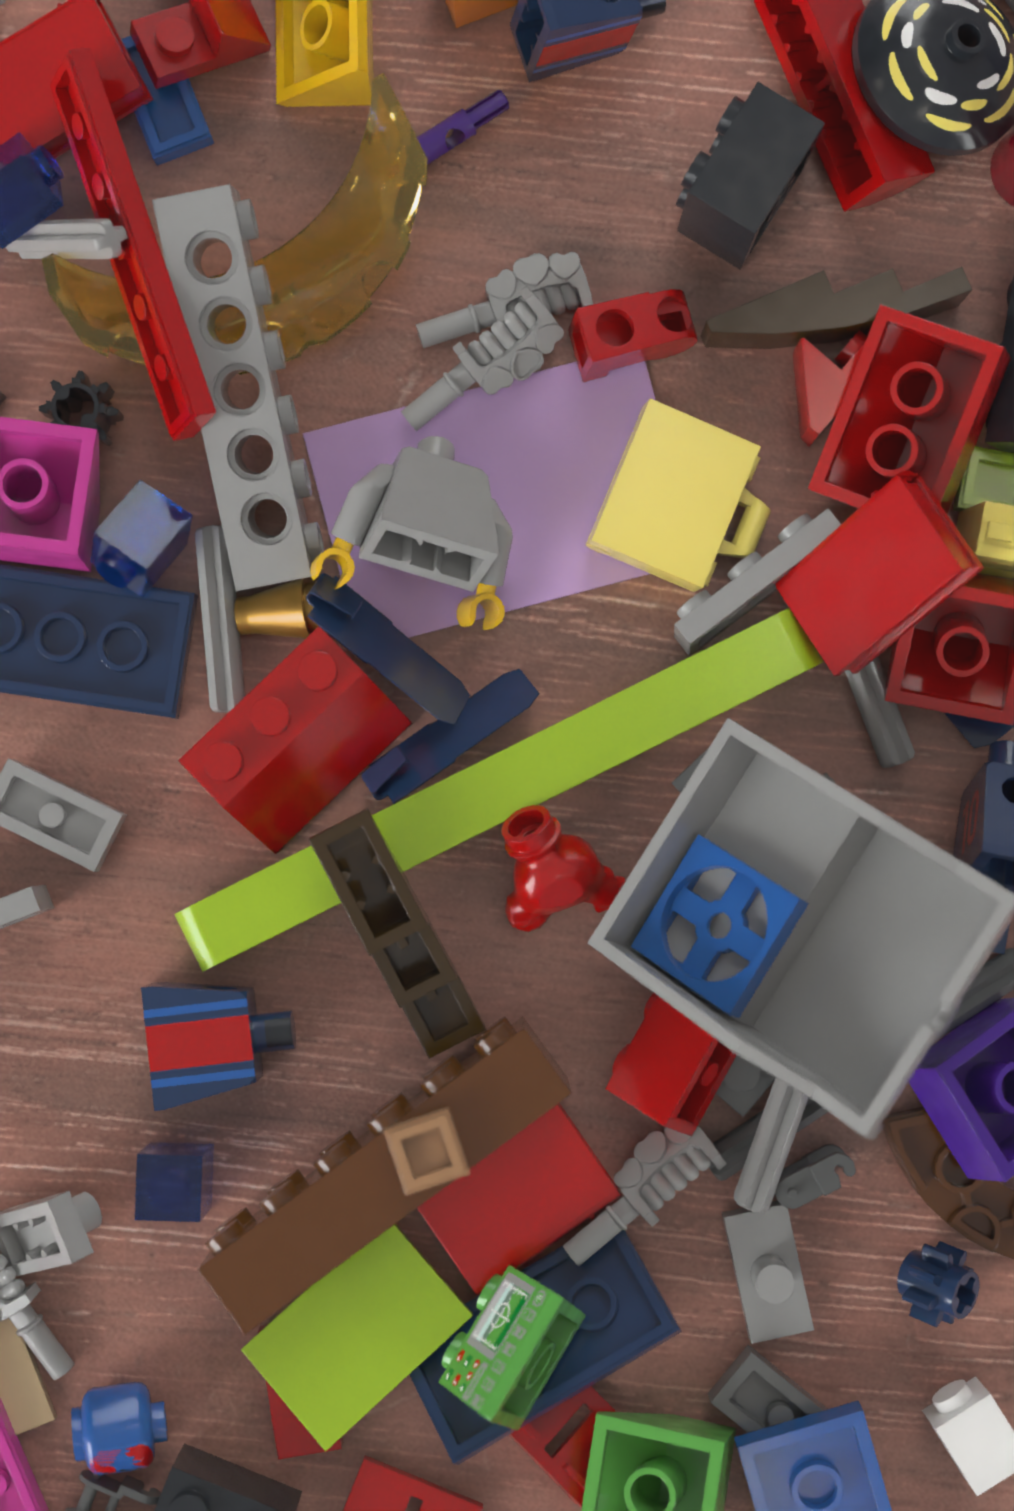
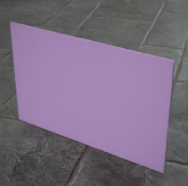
M576 361L534 372L528 379L523 381L513 378L512 385L499 389L495 394H487L482 387L466 390L463 397L459 396L418 431L410 425L401 413L407 407L405 406L303 433L332 545L336 539V536L331 534L332 529L353 485L377 465H392L402 448L409 446L417 448L418 443L422 439L430 436H439L448 439L454 445V461L482 469L487 474L491 498L495 499L512 529L513 539L503 586H497L495 595L502 601L505 612L650 574L586 546L630 435L634 431L633 428L642 406L650 398L656 400L646 362L643 361L610 370L606 377L583 382ZM354 545L350 553L355 569L352 578L346 584L391 620L393 626L408 638L459 625L456 614L458 604L467 596L476 595L477 587L472 592L359 558V546ZM337 562L338 569H339V573H340V577H341V575H342V569H341V566L339 565V563ZM481 604L477 605L475 620L485 618V610Z

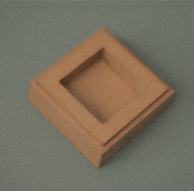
M449 1106L384 1129L405 1196L470 1174V1167Z

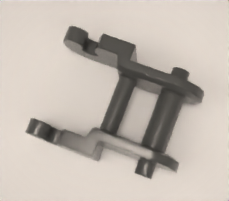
M825 1144L802 1156V1159L783 1168L774 1195L782 1206L790 1209L799 1208L822 1195L826 1196L841 1188L840 1178L835 1173V1167L843 1168L845 1175L851 1177L856 1172L854 1162L839 1146Z
M83 1470L79 1475V1479L85 1484L77 1507H68L65 1511H90L97 1491L111 1496L105 1511H115L119 1500L124 1495L144 1504L156 1505L161 1492L156 1488H150L149 1491H145L143 1489L144 1482L129 1475H126L123 1482H120L106 1475H95L90 1470Z

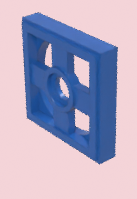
M698 834L631 944V947L728 1015L740 1018L809 903L711 840ZM728 868L737 873L721 900L708 902L692 891L703 872ZM759 891L764 898L767 909L765 938L749 929V921L746 915L747 910ZM678 914L695 925V933L697 935V940L683 963L672 955L667 940V931ZM726 914L731 920V929L725 937L716 939L710 932V923L716 915ZM735 952L750 962L745 969L730 978L720 981H708L706 979L721 954Z

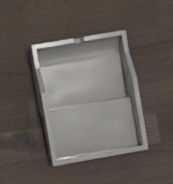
M727 718L589 939L588 944L732 1051L812 1098L864 1138L875 1140L883 1128L882 1122L933 1042L943 1034L954 1018L965 992L1014 918V894L766 740ZM698 834L711 840L809 903L740 1018L728 1015L631 947V944ZM728 868L703 872L692 891L708 902L721 900L737 873ZM759 891L747 910L746 915L749 921V929L765 938L767 909L764 898ZM678 914L667 931V940L672 955L682 963L697 940V935L695 933V925ZM726 914L716 915L710 923V932L716 939L725 937L731 929V920ZM735 952L721 954L706 979L708 981H720L730 978L745 969L750 962Z

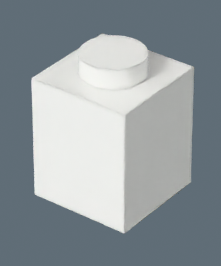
M976 1376L967 1382L962 1379L953 1381L939 1389L932 1397L933 1404L922 1411L975 1494L979 1496L1014 1474V1430L992 1395Z

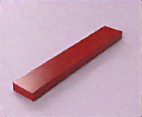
M91 48L69 49L50 83V88L95 219L109 218L113 226H123L126 231L127 239L120 242L122 254L117 258L109 260L170 437L173 438V441L192 438L217 412Z

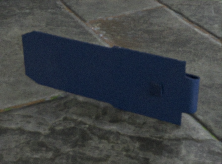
M321 574L306 596L307 602L313 607L307 617L361 661L374 667L436 719L454 725L470 697L461 680L393 626L391 620L347 584L335 590L337 581H339L337 576L332 578L328 574Z
M521 669L504 673L468 699L454 725L440 720L427 724L369 765L370 768L362 774V780L374 799L382 800L389 796L392 803L395 804L453 764L457 757L528 709L540 693Z

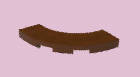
M923 1106L887 1114L882 1122L887 1142L900 1169L923 1201L949 1226L970 1241L991 1252L1014 1259V1190L998 1181L968 1179Z

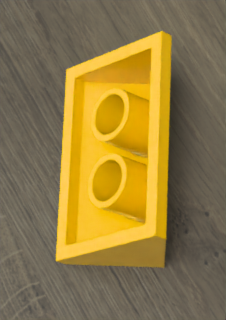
M275 0L276 104L285 107L374 106L373 0Z

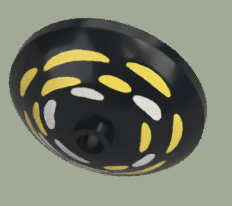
M870 0L863 9L855 27L852 42V59L857 82L865 100L888 129L905 142L924 151L939 155L961 156L979 152L991 146L1014 125V28L1005 14L992 0Z

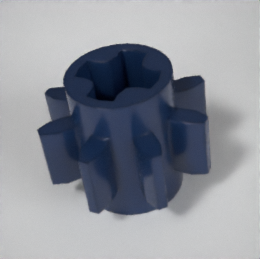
M939 1241L936 1247L925 1243L922 1246V1251L913 1250L905 1257L899 1269L897 1287L902 1295V1300L912 1303L909 1313L910 1317L937 1328L941 1321L953 1324L955 1318L963 1319L971 1312L978 1298L980 1283L974 1269L964 1265L967 1257L966 1251Z

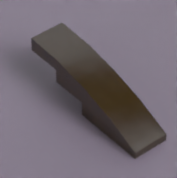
M960 267L903 292L894 269H890L834 293L823 270L706 320L700 337L705 348L775 349L795 347L801 338H805L812 345L834 343L852 339L859 330L868 335L880 304L925 319L958 307L972 291L963 267Z
M367 808L310 837L308 840L369 956H373L399 1008L402 1007L428 1058L430 1059L486 1030L485 1024L369 809Z

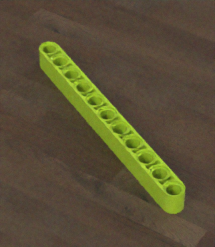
M787 608L372 816L400 867L405 872L505 822L517 810L527 806L539 805L822 664L824 661L790 608ZM311 845L174 915L202 972L340 904L341 901Z

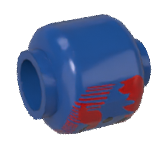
M129 1382L91 1388L84 1394L82 1405L80 1407H73L71 1410L75 1461L86 1460L88 1468L95 1475L147 1468L152 1464L155 1457V1443L168 1441L165 1402L152 1403L149 1389L142 1382Z

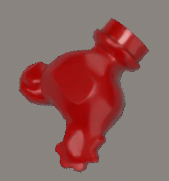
M532 805L521 808L510 815L502 826L505 850L510 857L517 860L513 869L514 891L507 896L505 903L507 919L514 929L529 933L541 928L553 913L583 902L593 904L594 910L597 913H601L609 909L626 882L624 877L614 875L611 867L602 865L590 843L578 836L561 834V824L543 806Z

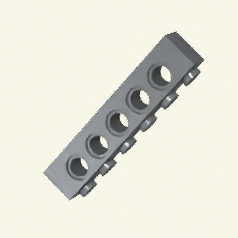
M230 184L153 199L152 202L166 268L217 412L201 431L235 590L240 591L311 577L310 569L312 562L325 550L318 522L308 523L303 498L312 496L311 481L305 459H294L290 434L299 433V424L291 394L281 396L276 370L286 368L285 355L278 330L268 331L263 305L272 304V293L264 264L254 266L249 240L259 238V231L252 201L250 198L241 200L239 191ZM214 243H226L232 253L230 269L221 277L208 278L201 267V257L204 250ZM237 307L243 313L246 320L245 332L237 342L224 344L216 335L215 320L224 309ZM243 371L253 374L260 387L257 401L247 409H240L235 406L228 394V386L231 379ZM254 435L265 438L273 449L272 463L262 473L251 471L242 460V447ZM265 499L278 502L286 512V526L279 535L265 534L256 524V508Z

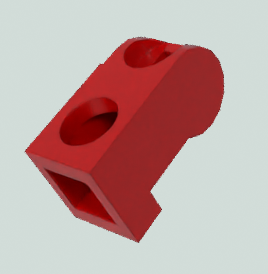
M680 289L664 290L651 294L645 292L579 307L576 309L568 328L583 382L606 377L610 370L647 360H659L677 355L698 342L685 293Z

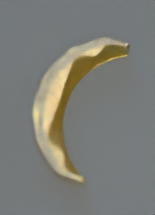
M384 73L372 79L371 103L365 133L356 158L342 185L330 202L307 227L280 248L254 261V266L264 264L268 274L272 304L263 305L268 331L278 330L285 362L300 357L309 346L328 342L358 319L372 305L370 297L382 284L391 269H399L411 245L409 235L418 211L422 185L426 186L427 157ZM54 253L42 258L48 292L81 342L106 357L109 356L110 352L119 357L145 364L116 277L86 269L66 259H62V257ZM226 273L219 274V275L212 276V277H208V278H218V277L223 276V275L226 274ZM237 307L224 309L215 320L216 335L224 344L237 342L245 332L246 320L243 313ZM243 371V372H240V373H238V374H239V375H242V374H247V373H250V372H248V371Z

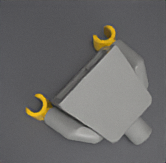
M430 436L422 439L418 443L417 448L410 446L402 448L392 465H377L353 485L332 529L331 534L336 536L332 548L326 549L314 559L311 564L310 573L312 579L315 580L322 570L323 561L325 559H333L339 563L342 569V575L339 581H337L335 590L349 582L354 574L355 566L350 553L353 546L356 545L360 547L359 558L472 592L477 587L476 595L467 596L458 604L456 611L457 620L462 627L472 626L476 619L477 605L481 604L485 610L483 630L493 629L503 621L505 616L504 605L495 595L497 586H503L513 539L512 529L495 499L491 498L487 474L482 469L454 461V445L444 437Z

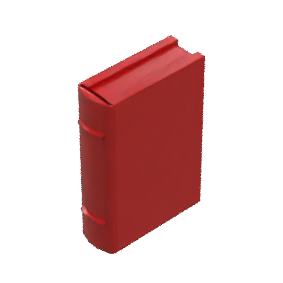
M68 0L63 4L58 3L57 8L0 42V175L3 174L10 185L71 149L50 88V83L69 49L91 48L116 122L136 111L142 105H146L154 100L101 0Z
M902 470L880 490H875L866 503L778 580L775 586L832 674L840 676L846 670H850L852 674L861 671L984 569V567L921 476L909 470Z
M558 1103L470 1168V1174L455 1179L417 1207V1209L476 1295L480 1296L487 1282L495 1274L503 1276L509 1265L515 1269L520 1268L588 1219H595L597 1213L603 1210L606 1205H610L619 1199L622 1194L562 1105Z

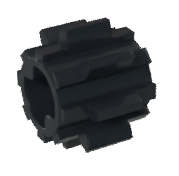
M78 371L76 377H72V383L64 386L58 381H51L52 389L56 393L52 401H46V404L39 406V411L45 417L52 419L51 423L70 425L71 413L81 412L83 402L92 401L94 402L93 414L87 413L82 415L81 424L75 426L97 429L99 440L110 446L112 440L107 434L110 426L124 420V415L118 409L109 407L112 404L109 400L115 393L112 387L107 382L97 387L94 384L91 386L89 377L83 371Z

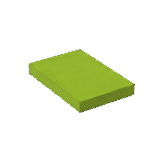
M394 1224L304 1291L249 1341L241 1351L326 1452L474 1314L399 1226Z

